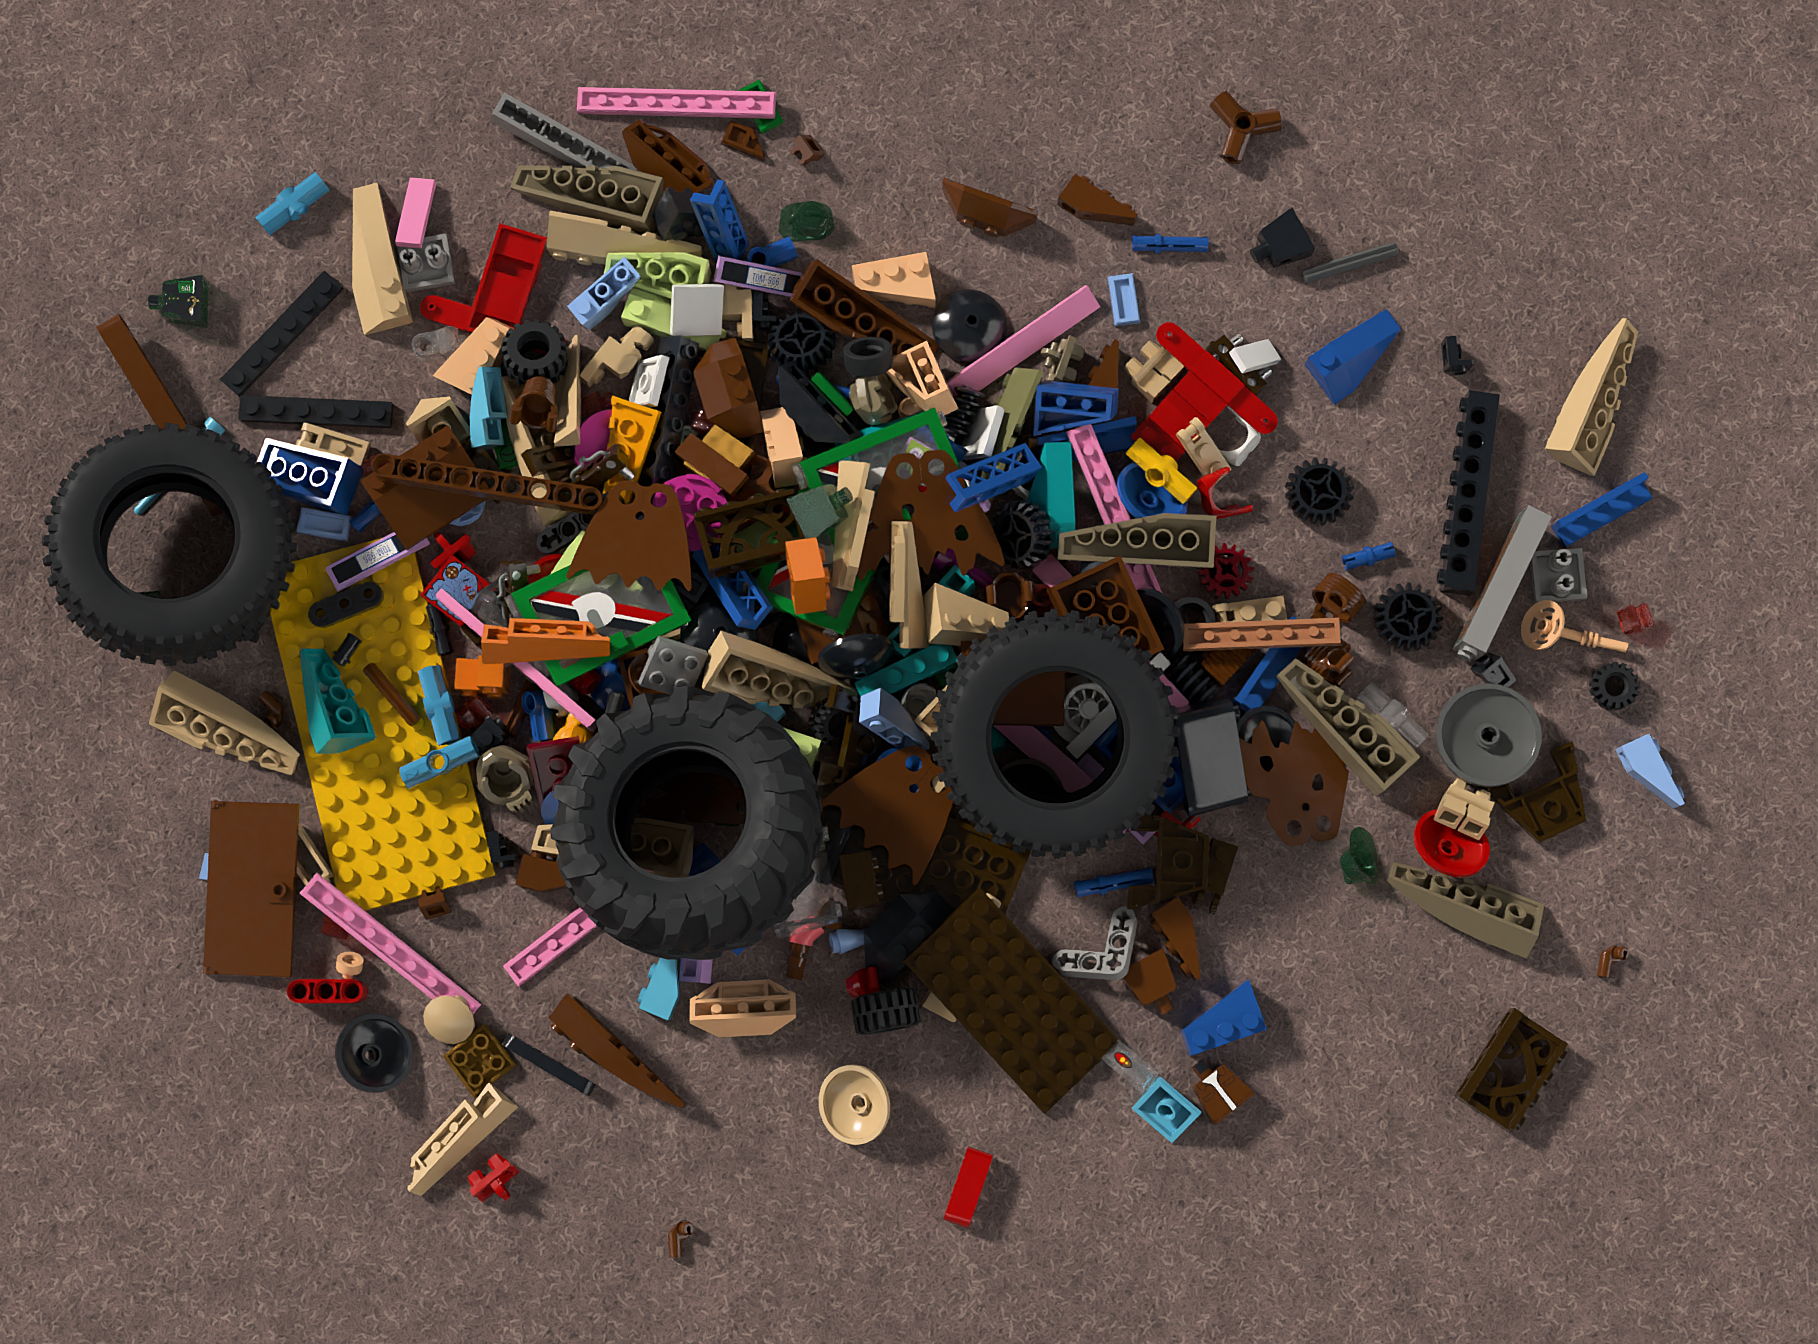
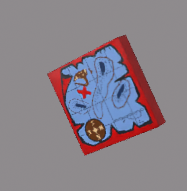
M451 555L420 596L462 627L465 623L436 598L437 592L442 588L473 614L492 590L493 586Z

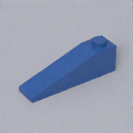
M1385 309L1309 356L1305 366L1335 405L1356 390L1401 328L1388 310Z

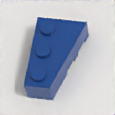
M1042 381L1037 386L1033 436L1111 420L1117 414L1119 389Z

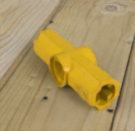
M1141 438L1127 451L1126 455L1146 471V479L1154 487L1163 486L1183 505L1198 489L1178 471V465L1172 457L1159 455Z

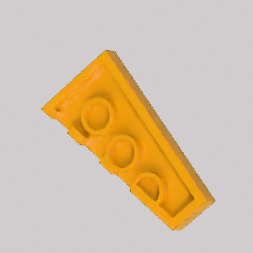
M612 396V416L609 422L610 438L607 449L614 444H620V448L629 456L627 468L635 475L631 481L638 483L661 412ZM617 473L604 483L603 494L609 492L618 482L625 481L626 479L620 473ZM625 489L620 493L625 504H630L634 492L630 489Z

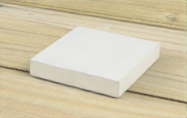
M722 284L672 285L671 336L721 335L724 286Z
M659 355L638 362L629 397L630 402L648 408L658 406L669 357Z
M996 405L975 409L978 415L970 416L974 424L973 426L967 425V430L970 433L964 436L965 441L962 442V447L967 449L964 460L992 456L1005 411L1004 408Z

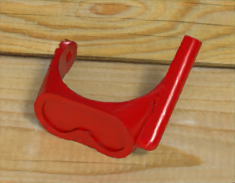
M1229 467L1219 468V470L1217 469L1212 474L1208 473L1197 481L1202 507L1207 515L1217 516L1216 519L1253 512L1252 505L1239 507L1237 504H1232L1220 509L1215 505L1212 497L1213 488L1222 476L1230 473Z

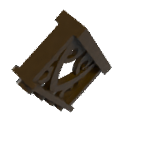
M778 489L770 495H754L746 501H730L721 507L713 509L705 507L693 514L694 524L710 579L786 560L785 542L809 538L794 489ZM786 506L790 509L791 514L786 521L780 523L778 521L782 518L783 511L776 514L773 511L774 508ZM746 519L760 522L770 528L763 534L760 540V547L753 549L747 541L733 538L738 528ZM795 521L799 537L793 539L786 528ZM720 522L722 524L721 528H713L716 534L723 535V538H714L708 535L706 532L707 525ZM776 533L777 535L773 536L772 539H776L777 543L768 544L767 539ZM708 543L721 545L720 557L712 558ZM730 544L740 545L744 548V551L735 553L734 550L737 546L730 547Z
M1510 1008L1454 1097L1505 1131H1518L1525 1122L1526 1117L1523 1115L1528 1107L1533 1108L1540 1097L1537 1094L1542 1085L1546 1086L1552 1079L1554 1073L1551 1071L1556 1063L1560 1064L1567 1054L1565 1048L1568 1043L1523 1015L1516 1008ZM1520 1022L1536 1034L1526 1040L1516 1027L1517 1023ZM1539 1039L1545 1040L1550 1046V1053L1546 1058H1541L1539 1050L1543 1047H1535L1531 1050L1529 1045ZM1509 1042L1512 1044V1049L1516 1045L1519 1048L1509 1054L1504 1050V1045ZM1522 1053L1526 1068V1081L1514 1086L1500 1088L1502 1075L1499 1067L1494 1063L1495 1058L1512 1059ZM1536 1065H1543L1537 1074ZM1488 1072L1495 1074L1496 1081L1494 1087H1490L1493 1080L1488 1082L1485 1079ZM1474 1092L1491 1096L1489 1109L1471 1098ZM1526 1092L1520 1101L1516 1095ZM1497 1097H1502L1501 1106L1504 1110L1507 1102H1511L1514 1105L1511 1115L1502 1117L1497 1113L1495 1107Z

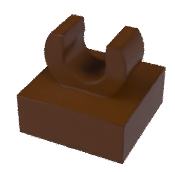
M800 134L793 140L796 146L791 149V155H797L799 152L802 153V159L797 162L798 165H806L809 161H818L825 155L811 135Z
M439 886L435 887L436 894L428 896L426 890H422V898L418 899L419 908L426 920L451 913L450 904Z

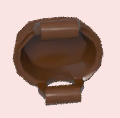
M533 377L527 380L521 396L511 406L510 423L516 425L521 421L524 425L531 428L542 429L546 427L547 431L555 432L558 422L555 385L544 377Z
M1006 571L1000 573L992 581V584L986 586L987 603L1008 612L1009 618L1014 617L1016 622L1021 620L1028 611L1029 606L1035 602L1033 582L1025 581L1016 572Z
M1328 573L1321 580V583H1318V586H1315V589L1312 590V597L1316 606L1314 607L1311 619L1328 618L1319 611L1321 607H1324L1333 614V618H1339L1340 622L1350 623L1356 617L1361 607H1363V604H1365V596L1361 590L1340 574Z
M1341 638L1340 645L1311 646L1301 659V662L1320 674L1324 680L1340 688L1352 675V672L1348 669V666L1354 660L1353 656L1349 654L1351 645ZM1328 669L1337 671L1338 674L1332 678L1329 675Z

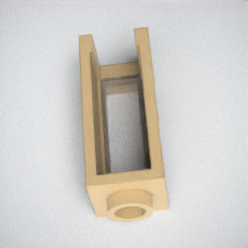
M299 824L297 874L305 886L316 873L331 883L330 879L334 877L333 872L303 826Z

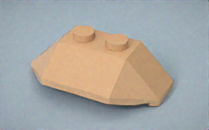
M770 979L717 982L698 996L690 999V1024L717 1037L771 1035L796 1018L795 993L791 990L788 991Z

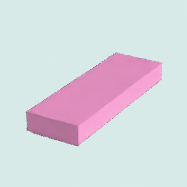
M410 178L395 240L397 246L422 249L436 187L435 180Z

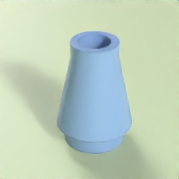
M835 929L834 932H830L829 943L832 953L838 952L840 955L864 945V931L866 929Z

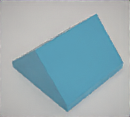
M1157 1077L1131 1108L1171 1143L1201 1114L1198 1108L1162 1077Z

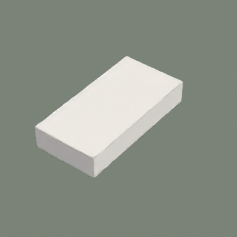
M1269 339L1235 347L1229 352L1241 373L1276 365L1281 360Z

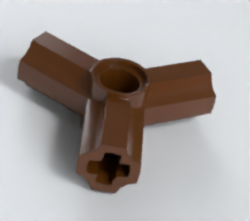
M1227 91L1219 94L1210 104V108L1230 129L1220 158L1224 159L1225 162L1241 164L1250 136L1278 132L1282 129L1281 115L1278 108L1250 113L1245 111ZM1243 122L1248 128L1241 129L1237 126V123Z

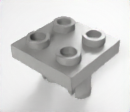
M447 234L424 237L422 249L397 246L403 286L406 293L455 284Z
M1582 548L1535 551L1530 561L1534 603L1542 600L1563 602L1587 599Z
M658 636L655 644L648 649L649 658L638 682L640 686L669 695L673 694L676 687H694L708 653L706 650Z

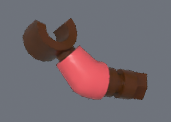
M828 901L820 907L817 918L813 916L794 926L788 940L791 942L789 950H792V953L787 957L786 964H788L786 977L802 981L807 960L804 958L805 953L808 954L809 947L813 946V942L824 933V928H841L839 922L830 923L826 918L827 910L831 907L839 908L842 904L841 902Z

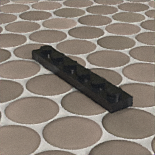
M323 271L220 380L240 398V395H243L344 288L326 271Z
M240 395L238 420L240 422L308 423L326 426L391 428L393 403L387 401Z

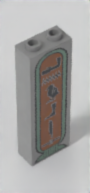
M1530 505L1517 516L1453 647V650L1458 652L1457 656L1466 661L1473 659L1476 661L1487 652L1552 516Z

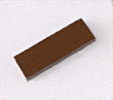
M692 433L675 451L679 458L732 497L749 479L745 472Z

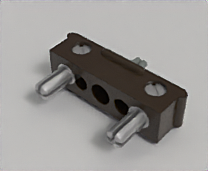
M1237 334L1230 340L1223 335L1218 340L1211 341L1205 350L1257 396L1267 385L1264 379L1272 374V370L1266 367L1259 373L1256 370L1241 373L1229 354L1233 348L1243 341V337L1240 338V334Z
M617 443L606 451L596 452L590 458L582 456L578 460L580 465L572 470L567 483L597 489L617 473H620L627 481L633 480L635 475L627 468L629 456L620 448V444ZM584 461L590 462V463L587 464L585 467H583V466H584ZM588 496L591 501L596 499L595 496Z
M502 560L500 562V594L495 599L496 604H501L502 616L507 621V628H509L510 618L523 619L511 593L529 585L528 575L540 573V566L538 564L526 566V562L520 560L509 562Z

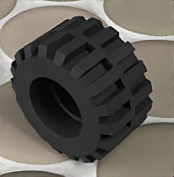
M528 319L524 320L522 325L519 323L515 324L514 330L509 329L507 331V337H504L502 341V355L505 370L508 372L509 378L515 380V384L519 386L524 384L525 387L527 380L533 377H544L551 382L557 383L560 380V375L564 376L566 372L565 367L568 365L566 342L563 334L559 333V328L556 326L551 327V323L548 321L540 323V319H534V322H529ZM532 349H541L548 352L543 358L537 360H529L523 357L527 351Z
M901 988L858 996L850 1001L855 1031L860 1035L901 1030L916 1026L921 1022L916 991L914 989Z

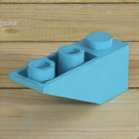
M660 958L657 964H652L647 978L651 979L647 989L642 988L637 1002L641 1003L639 1009L670 1021L680 998L677 960Z

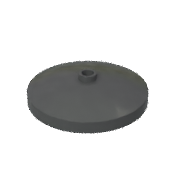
M1478 684L1458 692L1448 701L1438 718L1435 737L1442 761L1455 776L1475 786L1498 787L1517 780L1533 765L1541 748L1542 731L1537 713L1521 694L1498 684ZM1489 734L1491 741L1488 742L1486 739H1482V735Z

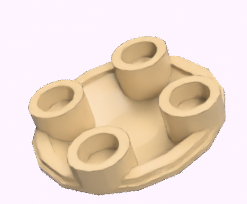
M460 995L454 997L439 996L432 999L425 1008L423 1015L425 1027L429 1034L438 1041L446 1044L460 1043L466 1040L475 1028L473 1013L467 1005L466 999Z

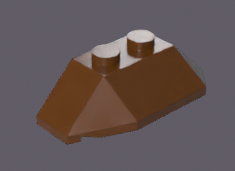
M639 119L623 129L622 134L633 166L642 173L662 177L664 180V192L667 187H673L676 192H683L685 188H690L693 193H701L702 190L712 186L713 180L707 163L670 132L653 125H647Z
M945 177L943 179V193L957 221H960V224L966 228L974 229V227L983 229L984 233L991 237H998V235L1005 237L1037 221L1038 210Z
M736 338L711 344L693 371L707 420L739 440L764 433L757 401Z

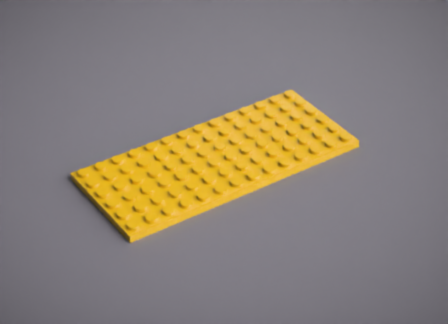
M380 539L291 562L295 564V570L286 574L285 582L290 585L288 591H280L281 594L277 599L280 607L278 610L271 608L272 611L270 612L336 888L365 911L419 897L422 890H426L427 894L436 892V886H439L441 890L496 876L494 865L490 859L488 840L468 763L452 769L448 774L439 775L410 789L407 788L400 776V767L427 756L433 750H440L449 746H438L432 722L425 711L423 703L425 696L418 676L419 670L428 666L440 665L447 691L450 692L442 656H438L433 634H430L429 631L431 626L425 608L429 604L420 596L425 588L416 552L339 592L336 590L326 570V567ZM374 582L383 590L384 599L380 606L330 627L318 628L308 618L309 608L315 602L362 583ZM372 590L365 593V598L373 596ZM344 600L341 603L342 608H346L349 605L348 600ZM324 610L317 612L318 618H322L325 615ZM351 633L362 641L350 658L351 663L343 667L335 661L333 662L341 673L339 678L347 689L351 688L355 696L353 699L359 708H364L368 713L376 738L341 753L316 754L309 732L299 651L301 649H325L330 658H332V652L337 651L347 634ZM371 662L376 664L421 717L418 723L412 727L406 723L364 674L363 669ZM455 712V713H453V714H454V718H455V721H456V724H457V727H458V732H459V734H460V740H462V736H461V732H460V728H459V724H458V720H457V716H456V712ZM441 755L436 758L435 766L437 769L442 768L445 760Z

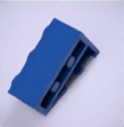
M1249 979L1245 980L1181 1030L1189 1056L1267 1030Z

